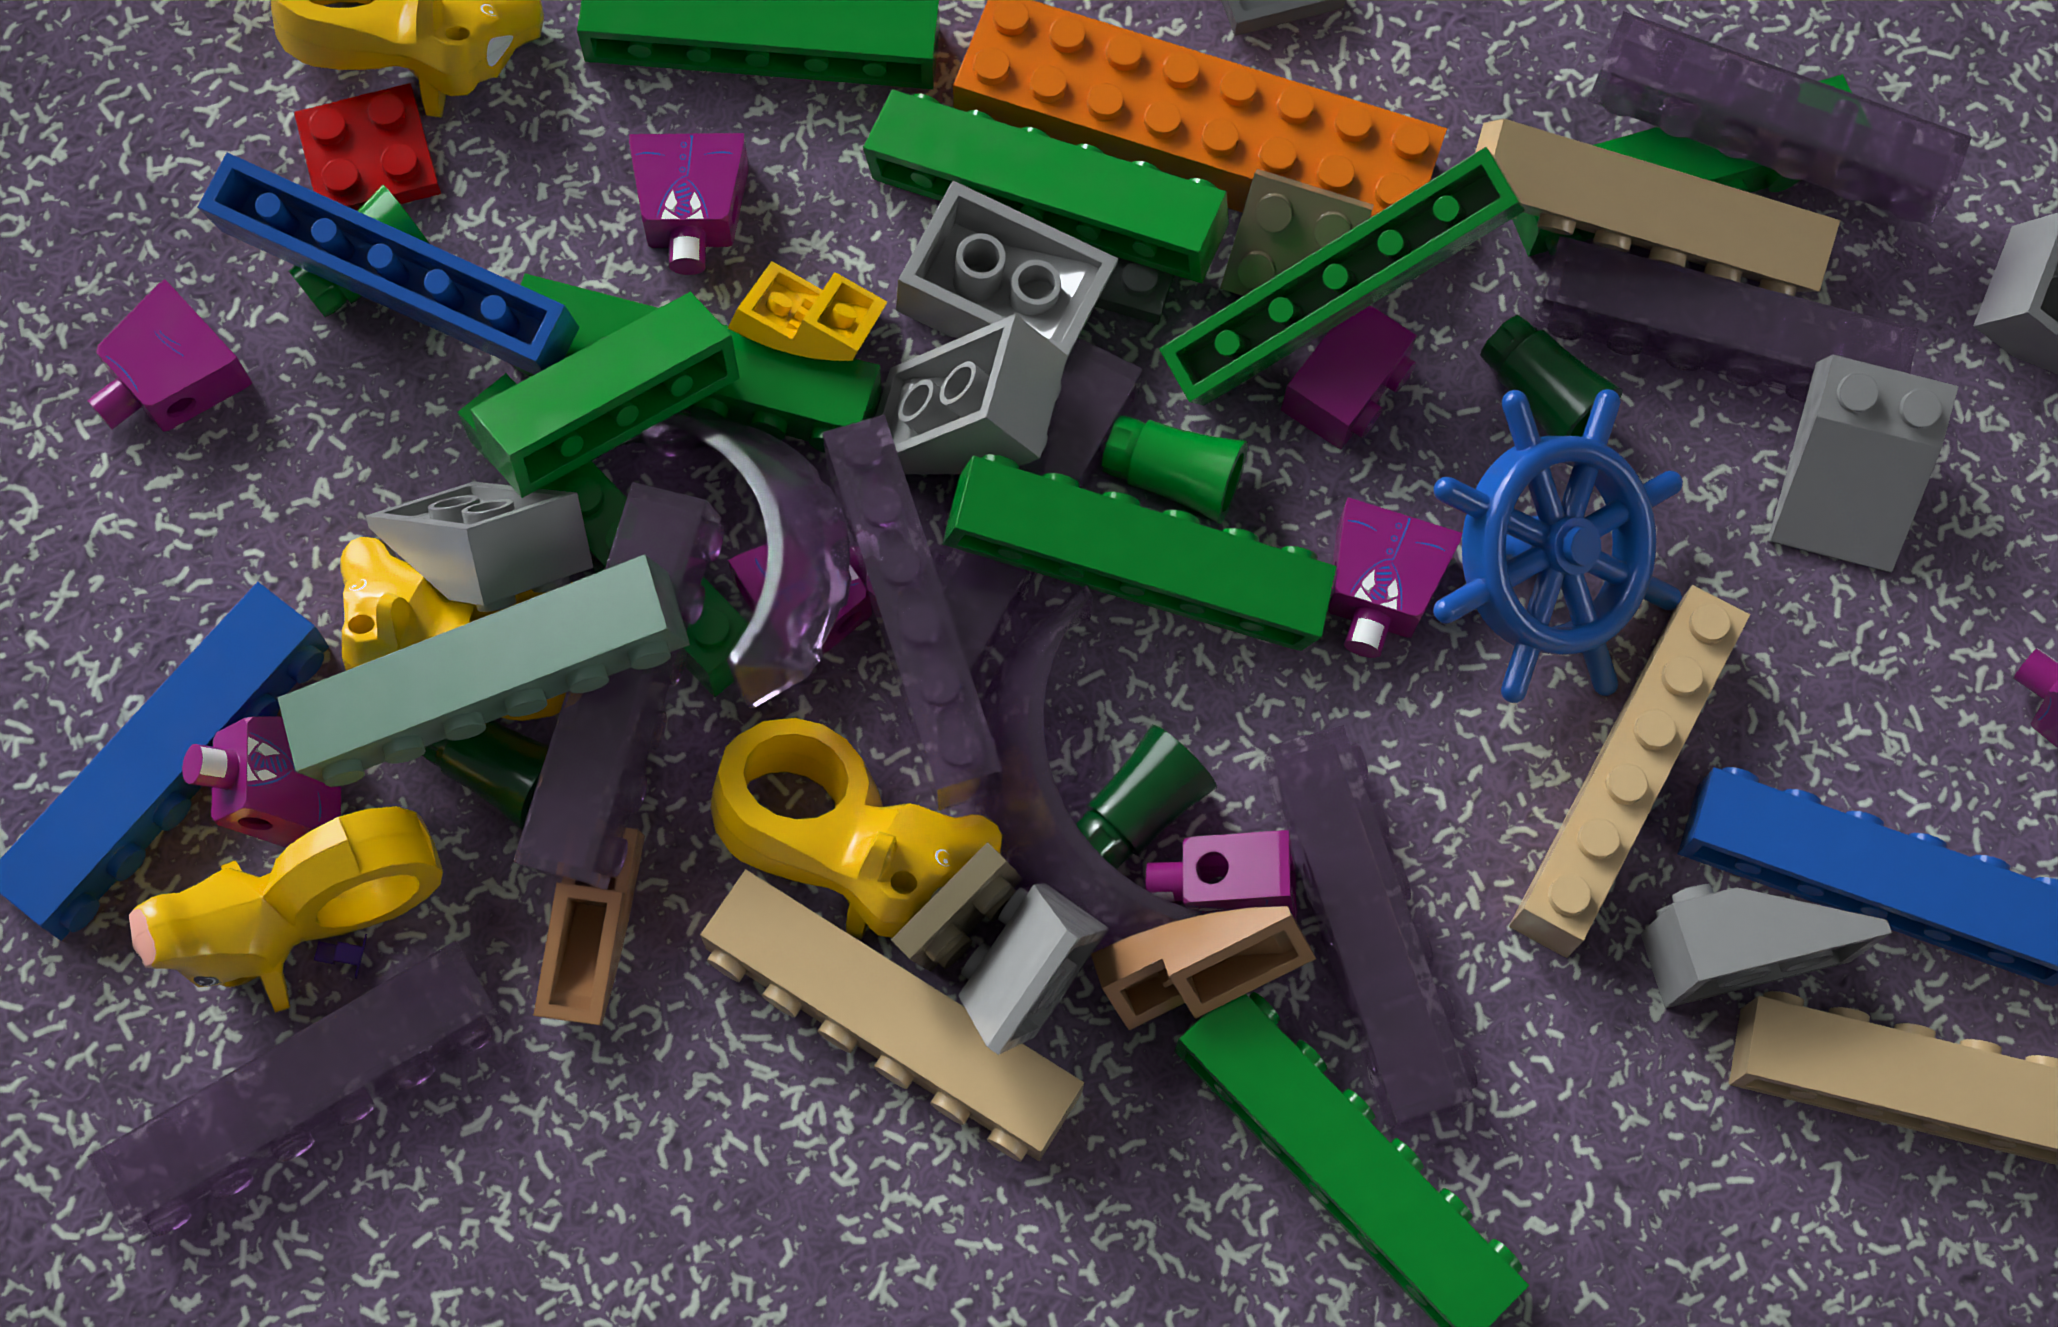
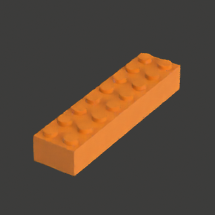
M1034 0L987 1L953 84V108L965 112L978 110L988 114L995 121L1021 129L1023 127H1034L1045 132L1050 138L1076 146L1078 144H1089L1099 148L1106 155L1129 162L1145 161L1153 164L1162 172L1184 179L1200 178L1207 180L1218 189L1227 192L1229 209L1242 213L1254 173L1257 169L1373 204L1371 218L1430 181L1447 128Z

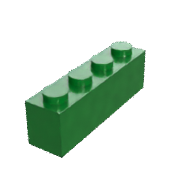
M690 291L470 409L483 453L520 497L524 498L738 380L740 377L732 334Z

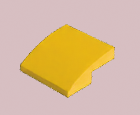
M771 261L737 308L728 329L752 341L789 354L821 360L853 361L883 312L887 301L834 272L822 290Z

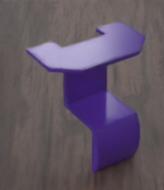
M365 934L363 946L339 941L337 945L319 941L314 961L334 965L335 962L356 965L355 979H357L366 946L367 934Z

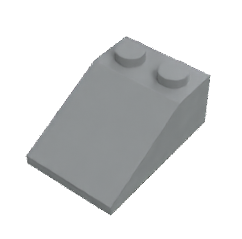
M952 181L898 279L896 311L954 338H961L1016 314L1067 354L1068 359L1117 265L1118 258Z
M2058 213L2011 227L1973 327L2013 357L2058 374Z
M1014 314L891 367L860 468L868 474H961L973 455L981 458L988 454L1000 455L1014 460L1019 466L1039 459L1047 444V431L1055 401L1061 391L1060 382L1068 355L1018 315Z
M1834 354L1816 362L1768 541L1891 573L1942 449L1959 386Z
M474 481L366 515L368 528L447 599L476 604L477 610L480 612L508 608L516 604V594L531 589L533 592L555 590L570 584L569 576L593 568L578 494L576 492L538 489L521 498L511 485Z
M1046 883L1033 885L1029 892L1020 887L1013 894L998 918L1006 926L992 946L985 942L978 946L961 972V975L967 978L968 982L958 996L985 1045L997 1055L1034 1038L1090 958L1091 953L1094 952L1109 930L1107 926Z
M1702 884L1673 894L1672 899L1674 903L1655 912L1657 918L1641 933V937L1664 1007L1669 1008L1849 963L1892 932L1888 921L1885 919L1738 887L1714 893L1711 884Z

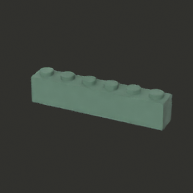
M644 554L280 696L278 701L296 772L323 782L326 786L337 787L362 779L365 776V769L384 762L395 764L414 760L425 753V746L443 739L463 740L474 737L485 731V723L503 716L521 717L539 712L547 706V699L568 691L572 693H585L599 689L609 682L608 676L632 667L633 669L641 670L659 666L671 658L670 652L690 644L669 573Z

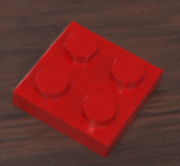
M411 83L294 112L314 192L356 211L364 205L382 184L400 204L441 194Z

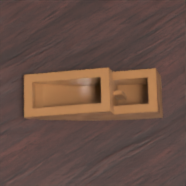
M577 820L572 821L562 883H556L533 1016L602 1026L621 957L645 835L638 829Z
M1288 906L1244 908L1187 918L1132 935L1091 953L1101 987L1128 1030L1186 1003L1196 1019L1316 959Z

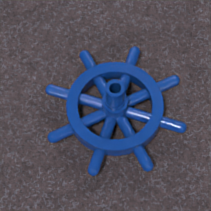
M1605 389L1596 395L1583 437H1540L1526 395L1519 390L1507 392L1502 399V408L1515 446L1503 453L1488 468L1476 489L1452 477H1442L1434 485V495L1439 501L1466 514L1462 534V563L1466 585L1438 600L1434 605V616L1439 622L1449 624L1477 609L1486 624L1503 640L1514 646L1501 686V695L1507 702L1518 703L1525 698L1540 653L1556 655L1582 653L1594 690L1602 696L1612 695L1617 690L1619 683L1606 642L1615 637L1627 625L1643 600L1664 610H1674L1682 599L1679 589L1652 576L1657 544L1652 508L1677 494L1682 489L1683 480L1677 472L1665 471L1643 484L1625 458L1607 446L1621 403L1619 395L1614 390ZM1559 463L1573 467L1562 502L1560 501L1550 470L1551 466ZM1527 485L1537 512L1536 516H1530L1514 508L1519 496ZM1595 485L1606 505L1584 517ZM1612 531V555L1601 551L1600 537ZM1585 573H1590L1604 580V584L1594 601H1592L1584 576ZM1538 574L1527 609H1525L1515 594L1513 587ZM1560 589H1562L1571 621L1549 627Z

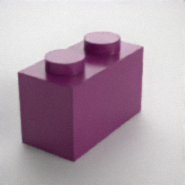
M1373 306L1366 307L1328 331L1288 383L1281 411L1340 450L1353 433L1363 438L1374 425L1383 407L1377 404L1378 400L1387 388L1397 393L1415 368L1416 362L1409 357L1417 335Z

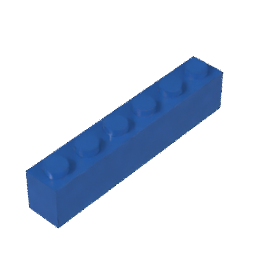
M226 152L197 206L221 232L534 375L564 359L580 328L565 305Z
M257 581L0 858V894L60 941L69 932H77L84 928L98 912L100 906L99 899L116 881L126 880L133 875L143 863L146 856L145 849L162 830L168 831L176 827L189 812L191 807L190 799L202 787L200 785L188 784L183 778V760L189 747L193 744L213 747V739L216 732L244 718L276 717L280 710L278 697L287 694L296 683H305L317 673L324 661L323 653L329 648V645L316 626Z
M1714 767L1698 784L1677 853L1678 855L1825 907L1885 919L1893 931L2052 987L2058 984V879L2049 877L2033 879L2010 871V865L2001 859L1987 855H1973L1970 857L1947 849L1946 842L1938 837L1924 833H1910L1908 835L1884 827L1883 820L1870 813L1862 811H1848L1844 813L1821 805V799L1807 791L1798 789L1781 791L1761 784L1755 774L1740 768L1725 767L1718 769Z

